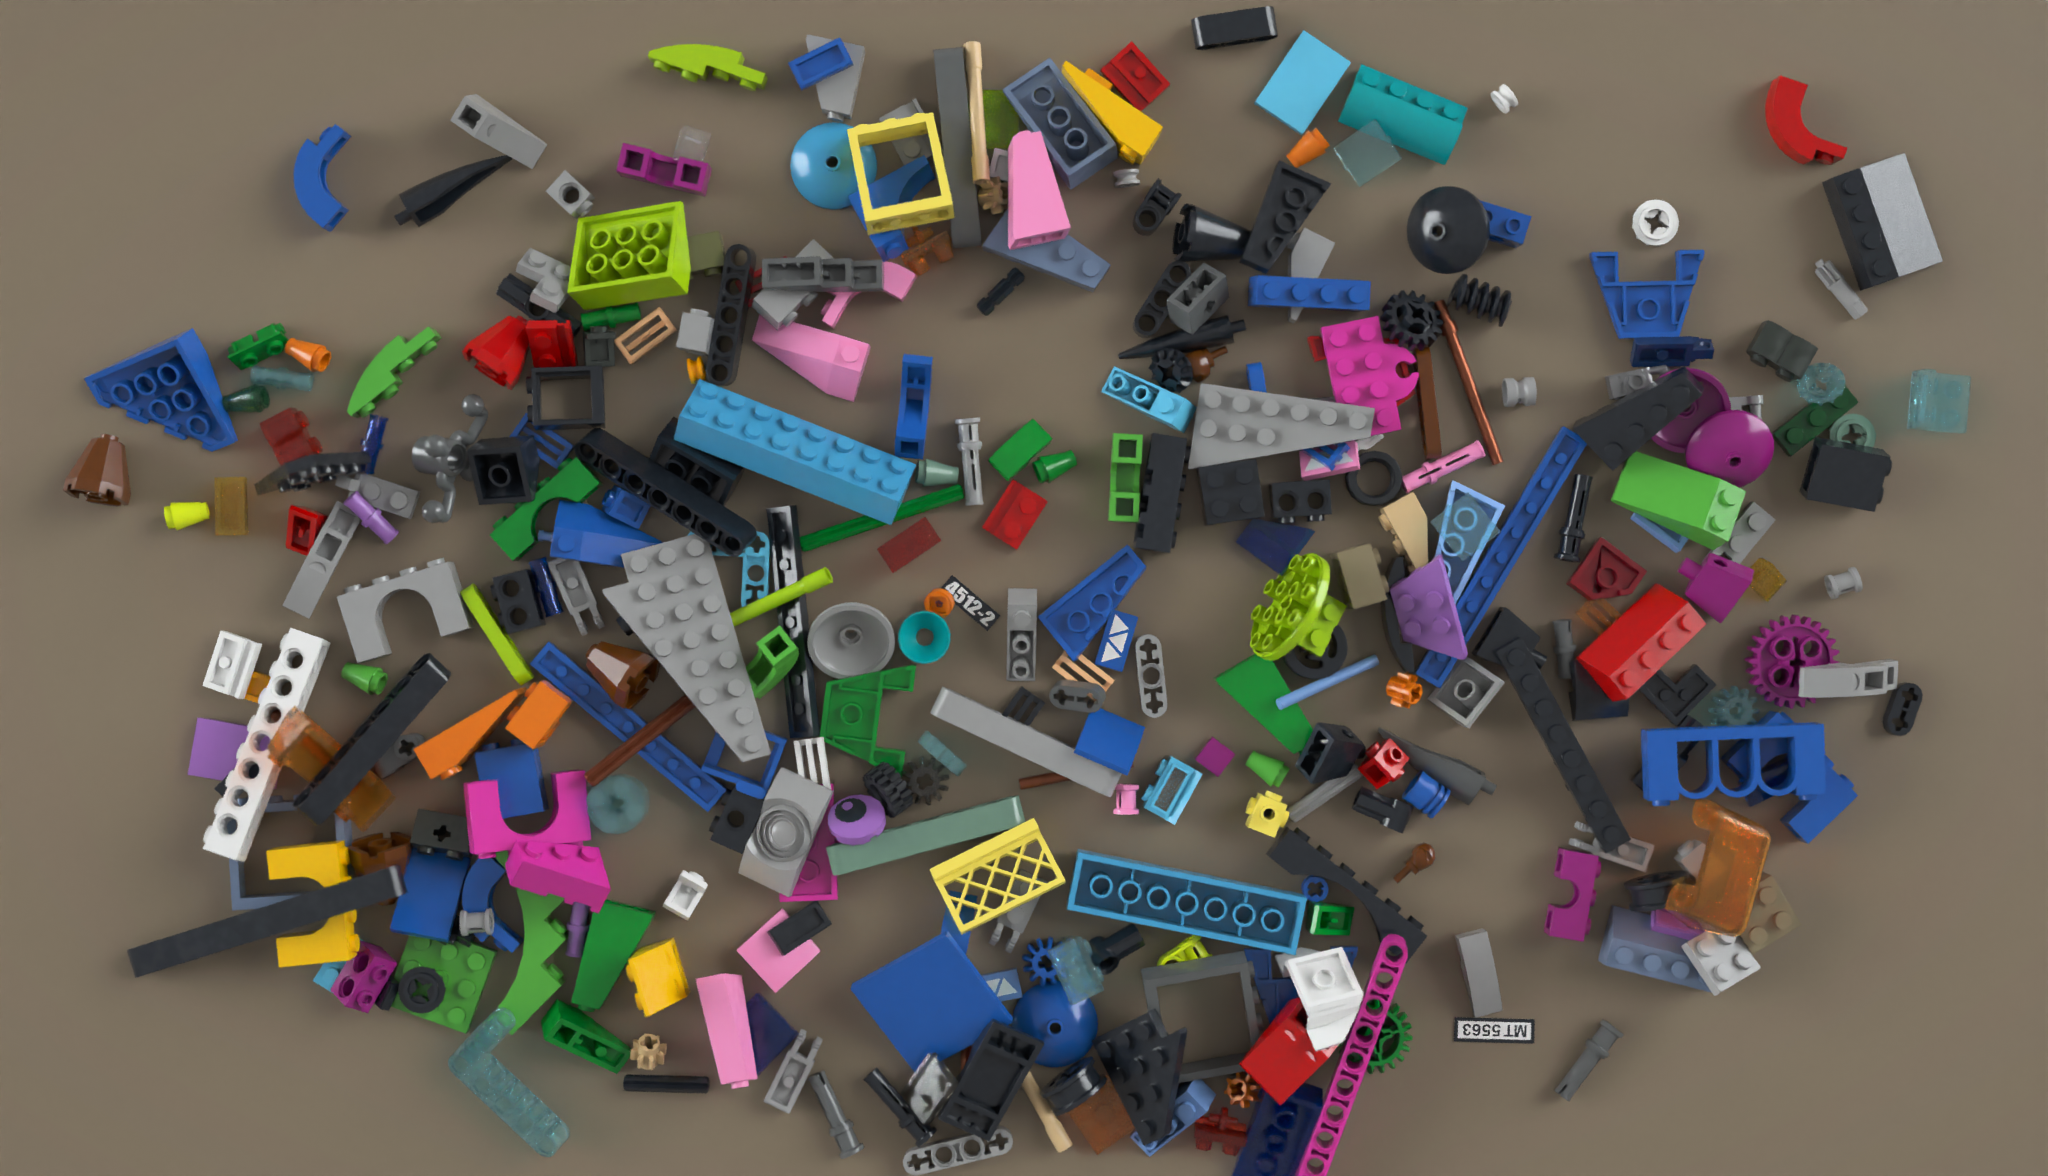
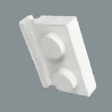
M220 631L202 686L238 699H245L262 644L228 631Z

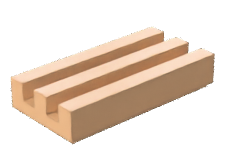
M658 307L617 337L614 343L632 365L678 330L661 307ZM660 316L662 320L626 347L622 344ZM664 326L668 327L667 330L631 356L630 351Z
M1066 651L1062 653L1052 666L1054 670L1067 680L1078 681L1060 667L1064 662L1088 682L1100 685L1105 693L1115 681L1082 654L1078 659L1106 680L1104 685H1101L1067 658L1068 654ZM1091 693L1087 695L1092 700L1096 701V699L1093 698Z

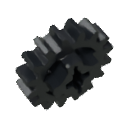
M1404 290L1400 291L1398 295L1393 294L1383 306L1382 311L1384 313L1380 317L1381 321L1387 322L1383 327V331H1390L1392 333L1389 339H1398L1399 347H1402L1404 343L1408 344L1409 351H1412L1416 346L1420 351H1423L1426 346L1431 347L1442 333L1440 327L1444 323L1442 320L1437 319L1441 312L1432 309L1435 303L1433 301L1425 302L1424 294L1419 298L1416 297V293L1413 290L1408 296Z

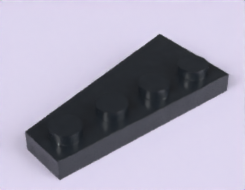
M1279 160L1274 168L1239 263L1266 274L1332 183Z

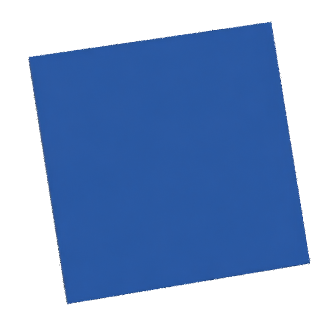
M948 931L851 985V991L916 1075L974 1044L992 1018L1006 1025L1011 1024L1013 1019Z

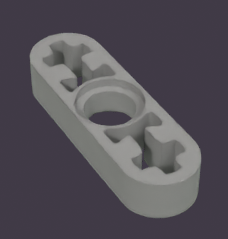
M1144 634L1135 643L1140 703L1142 711L1147 716L1158 718L1167 710L1162 648L1157 637L1151 634ZM1145 639H1150L1152 644H1156V649L1151 650L1152 659L1158 657V664L1146 663L1141 666V659L1147 660L1146 652L1140 651V645L1145 644ZM1153 667L1158 670L1159 680L1156 683L1147 684L1143 680V672L1147 668ZM1161 686V693L1155 692L1157 701H1162V706L1157 708V712L1152 713L1151 708H1146V703L1151 702L1150 692L1144 694V688L1155 689Z

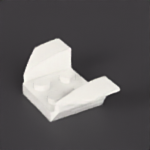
M1300 947L1297 948L1296 955L1287 953L1275 955L1283 978L1291 976L1308 1015L1306 1031L1315 1051L1343 1043L1363 999V991L1343 948L1339 947L1320 952Z

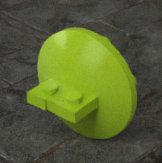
M1314 553L1302 556L1297 554L1275 580L1270 579L1267 582L1264 594L1274 600L1268 608L1261 604L1257 605L1251 614V619L1254 622L1251 631L1250 647H1252L1253 652L1257 656L1267 661H1273L1283 657L1297 645L1317 657H1322L1332 637L1331 634L1347 605L1327 594L1330 569L1325 559Z

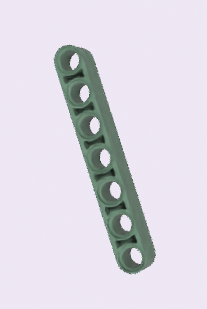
M1014 795L883 830L878 837L875 835L870 838V842L865 844L848 845L841 842L826 846L832 874L835 876L1011 829L1026 821L1019 795Z

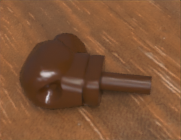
M1223 346L1211 353L1207 348L1185 354L1192 365V380L1200 383L1207 379L1210 375V368L1215 366L1213 359L1227 353V348Z
M1423 842L1413 848L1412 855L1404 862L1406 866L1393 877L1397 883L1411 871L1416 875L1419 871L1433 864L1436 858L1435 850L1431 844Z

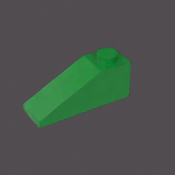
M556 999L541 1020L545 1041L613 1073L618 1074L630 1058L632 1048L581 1010Z

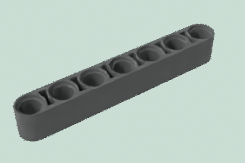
M962 47L935 49L933 53L944 163L955 217L950 219L953 248L982 246L976 184L973 183L972 142Z

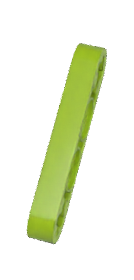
M472 583L461 590L460 593L463 600L517 683L522 686L534 678L532 670L509 634H507L505 629L502 630L498 617L479 588Z

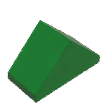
M1310 901L1305 928L1314 935L1350 936L1354 907L1323 901Z

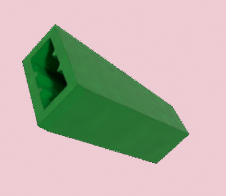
M1253 654L1214 677L1216 683L1293 754L1298 752L1301 755L1313 729L1298 703L1282 710L1277 707L1276 699L1291 693L1273 661L1264 660Z
M606 899L600 912H593L571 1003L578 1004V1009L587 1012H594L595 1009L599 1010L605 1004L628 964V960L634 954L652 923L656 911Z

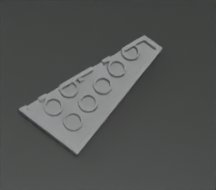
M1201 383L1188 470L1370 438L1375 408Z

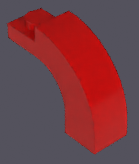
M1780 75L1772 81L1765 105L1766 123L1776 145L1788 157L1803 165L1812 161L1814 156L1817 162L1826 165H1832V163L1844 159L1847 147L1816 137L1803 123L1801 105L1808 85Z

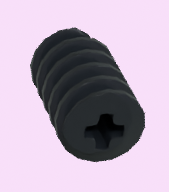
M1462 274L1452 287L1447 307L1454 300L1456 301L1457 311L1463 305H1467V315H1470L1474 309H1478V319L1485 313H1488V323L1499 317V327H1502L1511 307V292L1505 290L1500 296V287L1494 286L1489 292L1488 282H1484L1478 288L1479 280L1477 278H1473L1468 283L1467 274Z

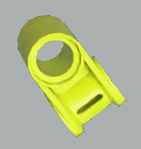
M1191 935L1176 947L1162 954L1157 961V966L1165 965L1169 960L1182 962L1210 957L1213 954L1207 952L1200 940L1202 936ZM1193 947L1196 949L1197 953L1199 954V957H1197L1196 953L1193 950Z

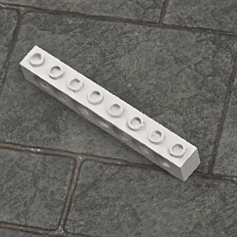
M290 628L289 633L283 636L280 643V656L278 661L275 660L269 671V677L271 678L268 686L259 695L258 704L260 706L257 714L253 715L248 723L247 731L249 734L245 743L243 742L238 748L236 755L238 761L235 769L231 770L225 782L226 792L224 797L218 800L214 810L216 814L212 826L210 825L204 834L203 841L205 845L203 849L245 862L330 647V642ZM302 655L303 662L301 666L294 669L292 667L294 657ZM287 682H291V692L283 696L281 693L282 686ZM280 709V720L272 723L270 719L272 712ZM268 736L270 738V746L265 751H261L260 741ZM258 764L259 774L251 779L249 769L252 765ZM246 791L248 801L244 806H240L238 797L242 792ZM232 819H235L237 821V829L234 833L229 834L227 825Z

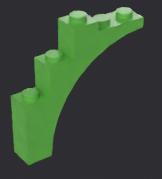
M496 852L497 860L506 870L505 863L509 857L508 852ZM517 887L515 888L522 907L525 931L523 956L517 976L507 996L492 1014L511 1035L566 982L562 978L563 972L555 964L551 963L549 965L546 960L568 939L566 926L557 918L552 920L549 917L564 902V898L550 893L545 897Z

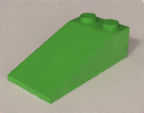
M1636 451L1626 459L1611 501L1694 542L1715 550L1729 541L1746 491L1720 478Z

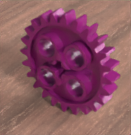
M1792 614L1789 621L1788 617L1781 615L1779 623L1775 620H1769L1770 629L1760 626L1759 629L1762 636H1752V639L1757 643L1756 646H1747L1746 648L1753 652V656L1744 659V661L1752 663V667L1745 670L1746 673L1754 675L1749 683L1754 686L1759 685L1755 692L1760 695L1765 694V701L1772 702L1774 700V705L1782 707L1785 703L1786 707L1793 709L1796 703L1797 706L1803 708L1805 707V699L1811 703H1816V698L1799 697L1800 668L1840 663L1833 660V656L1840 653L1839 650L1831 648L1836 639L1826 638L1830 631L1825 628L1820 629V622L1813 621L1811 623V618L1803 616L1800 620L1798 615ZM1782 640L1783 649L1781 652L1776 653L1775 646ZM1810 641L1811 650L1804 654V645ZM1795 659V663H1790L1789 665L1790 660ZM1780 669L1782 673L1781 678L1774 682L1773 675L1776 670Z

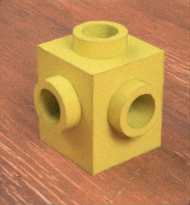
M1267 790L1265 795L1257 793L1256 798L1251 797L1245 813L1249 814L1245 825L1248 828L1275 838L1279 826L1284 828L1289 817V811L1286 810L1288 805L1281 802L1283 796ZM1271 808V813L1268 816H1264V811Z

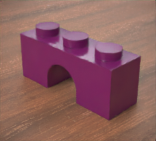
M622 143L616 172L621 177L704 197L706 196L712 171L710 165L705 162L685 157L672 158L655 153L651 149Z
M1558 847L1554 876L1559 879L1569 880L1573 885L1574 893L1572 899L1564 905L1548 904L1543 932L1549 936L1584 942L1585 935L1589 934L1591 928V918H1588L1590 906H1594L1596 900V890L1593 889L1595 878H1599L1601 872V861H1598V855Z

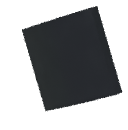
M1578 660L1569 662L1573 691L1569 692L1572 721L1628 716L1630 698L1612 702Z

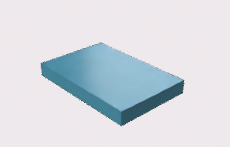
M1303 30L1254 104L1302 136L1351 62Z

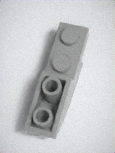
M339 501L335 503L282 605L310 619L361 521L343 503Z
M1885 659L1855 664L1840 662L1800 668L1799 697L1827 698L1887 694V690L1897 689L1898 660Z

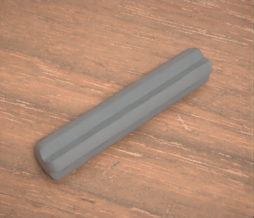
M1354 764L1347 776L1326 781L1287 808L1291 821L1294 823L1298 822L1360 779L1362 773L1357 769L1358 766Z

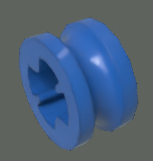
M1313 875L1306 877L1301 886L1302 893L1308 900L1314 902L1325 899L1329 890L1327 882L1322 877ZM1321 882L1322 886L1319 887L1322 890L1319 895L1316 893L1309 895L1308 891L1311 890L1308 887L1309 883L1317 884Z

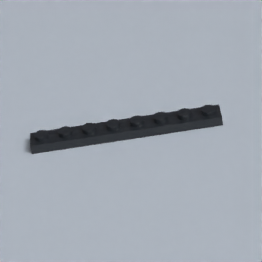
M797 505L766 508L775 592L804 577ZM806 594L776 607L778 626H781L799 650L796 663L784 677L790 738L820 736L813 662L807 644L809 622Z
M1517 637L1494 650L1602 851L1608 853L1630 841V836L1522 637Z

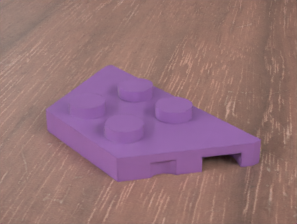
M1437 555L1424 567L1417 568L1407 578H1402L1394 583L1390 588L1403 641L1464 660L1468 655L1443 556Z

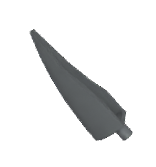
M1379 727L1378 732L1385 740L1391 738L1410 758L1407 762L1417 771L1422 770L1427 773L1431 778L1438 781L1439 785L1442 784L1445 787L1444 790L1448 788L1451 791L1450 795L1470 805L1479 790L1490 795L1494 793L1497 785L1486 780L1484 772L1460 759L1451 758L1419 747Z

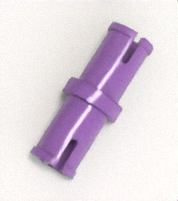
M358 491L352 493L343 503L362 520L361 524L365 528L369 527L385 544L392 541L399 533L381 515L382 511L378 507H372Z
M576 901L572 905L570 921L567 922L566 926L569 933L565 955L570 957H582L586 932L589 931L590 924H588L590 906Z

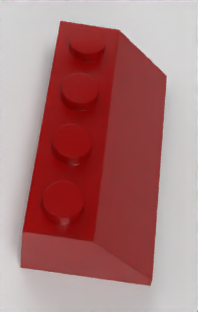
M1656 583L1576 658L1612 702L1626 700L1707 624L1688 601Z

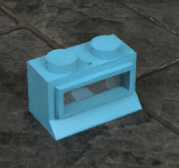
M1170 755L1168 760H1161L1155 771V774L1158 775L1153 786L1148 784L1141 799L1145 801L1142 805L1145 809L1175 825L1203 774Z

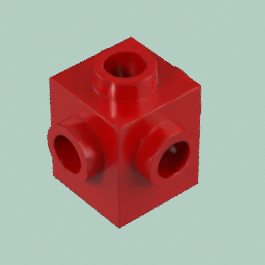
M1388 738L1381 744L1377 741L1374 742L1365 751L1367 757L1357 769L1376 789H1379L1390 781L1395 782L1404 774L1405 770L1403 767L1410 758L1391 738Z

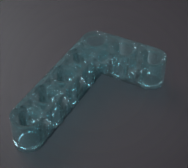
M503 1007L497 1008L452 1054L448 1060L449 1069L537 1153L544 1157H551L568 1140L570 1136L569 1128L491 1054L495 1047L514 1028L516 1023L511 1011Z

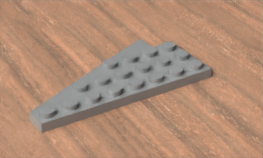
M696 534L621 554L628 583L603 589L605 598L742 763L771 755L709 542Z

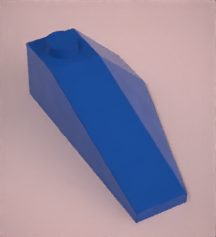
M559 500L550 557L624 568L621 554L664 542L589 504Z

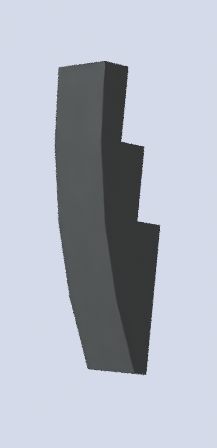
M820 256L762 259V288L810 292L884 291V262L882 260L853 261L851 258L822 259Z

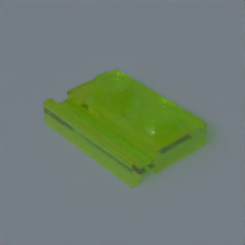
M982 90L986 148L990 150L995 148L1008 149L1013 136L1019 133V115L1003 93V90Z

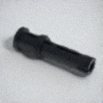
M1574 474L1565 527H1561L1559 530L1561 539L1558 553L1554 554L1555 559L1580 563L1581 558L1578 557L1581 540L1585 539V531L1582 530L1593 480L1591 476Z
M875 1068L863 1079L898 1117L899 1126L902 1129L905 1128L913 1136L918 1147L937 1131L935 1126L931 1127L920 1115L921 1111L919 1108H912L878 1068Z

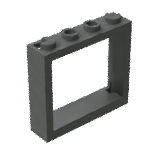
M1244 950L1141 969L1148 1012L1156 1009L1161 1020L1157 987L1239 972L1251 1048L1260 1038L1259 1030H1263L1261 1013H1256L1254 1004H1259L1256 986L1251 987L1250 978L1255 977L1252 961H1247ZM1248 1052L1183 1063L1179 1083L1243 1072L1245 1070L1239 1063Z

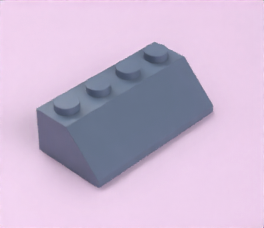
M1614 905L1611 906L1598 957L1599 962L1609 967L1711 992L1681 947L1690 940L1652 931L1650 914L1631 911L1630 909Z

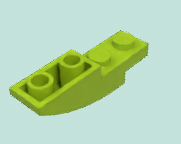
M679 44L649 51L648 58L654 63V68L666 73H670L671 69L681 72L682 78L697 83L698 79L706 81L709 71L713 72V77L723 81H728L729 78L738 80L741 87L751 91H756V88L764 90L768 81L765 73L743 66L745 58L741 52L728 48L702 44Z

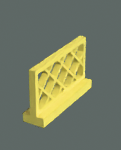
M1034 818L930 869L931 876L961 935L1066 883ZM1035 841H1038L1042 849L1039 860L1023 855L1026 846ZM1010 856L1017 859L1013 873L997 868L1001 858ZM1044 856H1046L1049 863L1043 861ZM1021 860L1037 865L1032 879L1017 874ZM1041 866L1052 869L1057 879L1049 883L1036 880ZM979 869L991 871L986 886L971 881L975 871ZM995 873L1011 878L1006 892L991 887ZM1015 879L1030 884L1027 894L1017 896L1010 893ZM955 881L965 884L960 899L948 895L944 886ZM1034 885L1039 886V888L1033 890ZM969 886L984 890L980 905L965 900ZM989 892L1004 897L1000 907L991 909L984 906ZM952 902L958 903L957 909H955ZM965 905L977 909L975 919L963 925L959 917L962 906Z

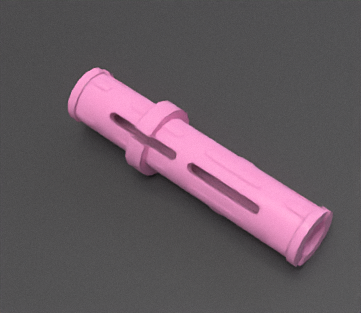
M1477 440L1431 463H1422L1421 468L1402 476L1401 485L1406 493L1427 483L1432 485L1437 482L1438 478L1485 457V451ZM1466 455L1465 458L1446 466L1447 463ZM1439 468V470L1419 479V476Z

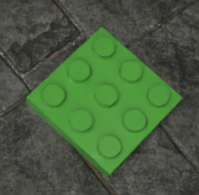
M409 935L394 979L400 983L404 974L416 967L434 968L443 977L446 987L444 1000L431 1012L415 1013L403 1005L399 993H397L391 1007L462 1033H468L498 950L475 942L468 948L457 941L453 945L448 943L444 945L436 940ZM418 982L419 988L412 995L424 994L427 997V990L430 989L432 983L422 985Z

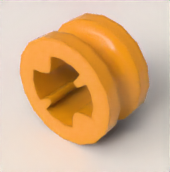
M698 356L697 360L687 358V368L691 384H696V381L700 379L706 381L702 356Z

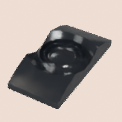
M992 1018L975 1040L962 1071L951 1083L940 1109L938 1119L990 1141L1040 1053L1044 1042Z

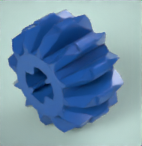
M1038 937L1036 938L1037 949L1032 944L1027 945L1028 951L1033 955H1022V960L1031 962L1023 966V971H1033L1029 977V980L1032 982L1040 976V986H1045L1046 978H1050L1051 984L1056 985V974L1062 979L1066 977L1065 972L1060 968L1068 969L1071 967L1070 962L1063 960L1068 958L1070 953L1068 950L1059 952L1064 945L1062 941H1059L1053 947V937H1048L1047 945H1043L1042 939ZM1043 955H1047L1049 959L1054 958L1055 961H1051L1050 967L1046 968L1045 964L1038 963V961L1042 962Z

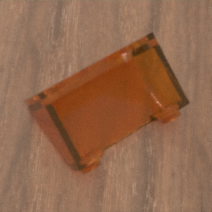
M1696 799L1692 811L1693 821L1699 828L1710 831L1695 886L1689 884L1675 886L1669 893L1665 910L1690 928L1736 937L1741 935L1748 925L1771 837L1762 825L1713 801Z

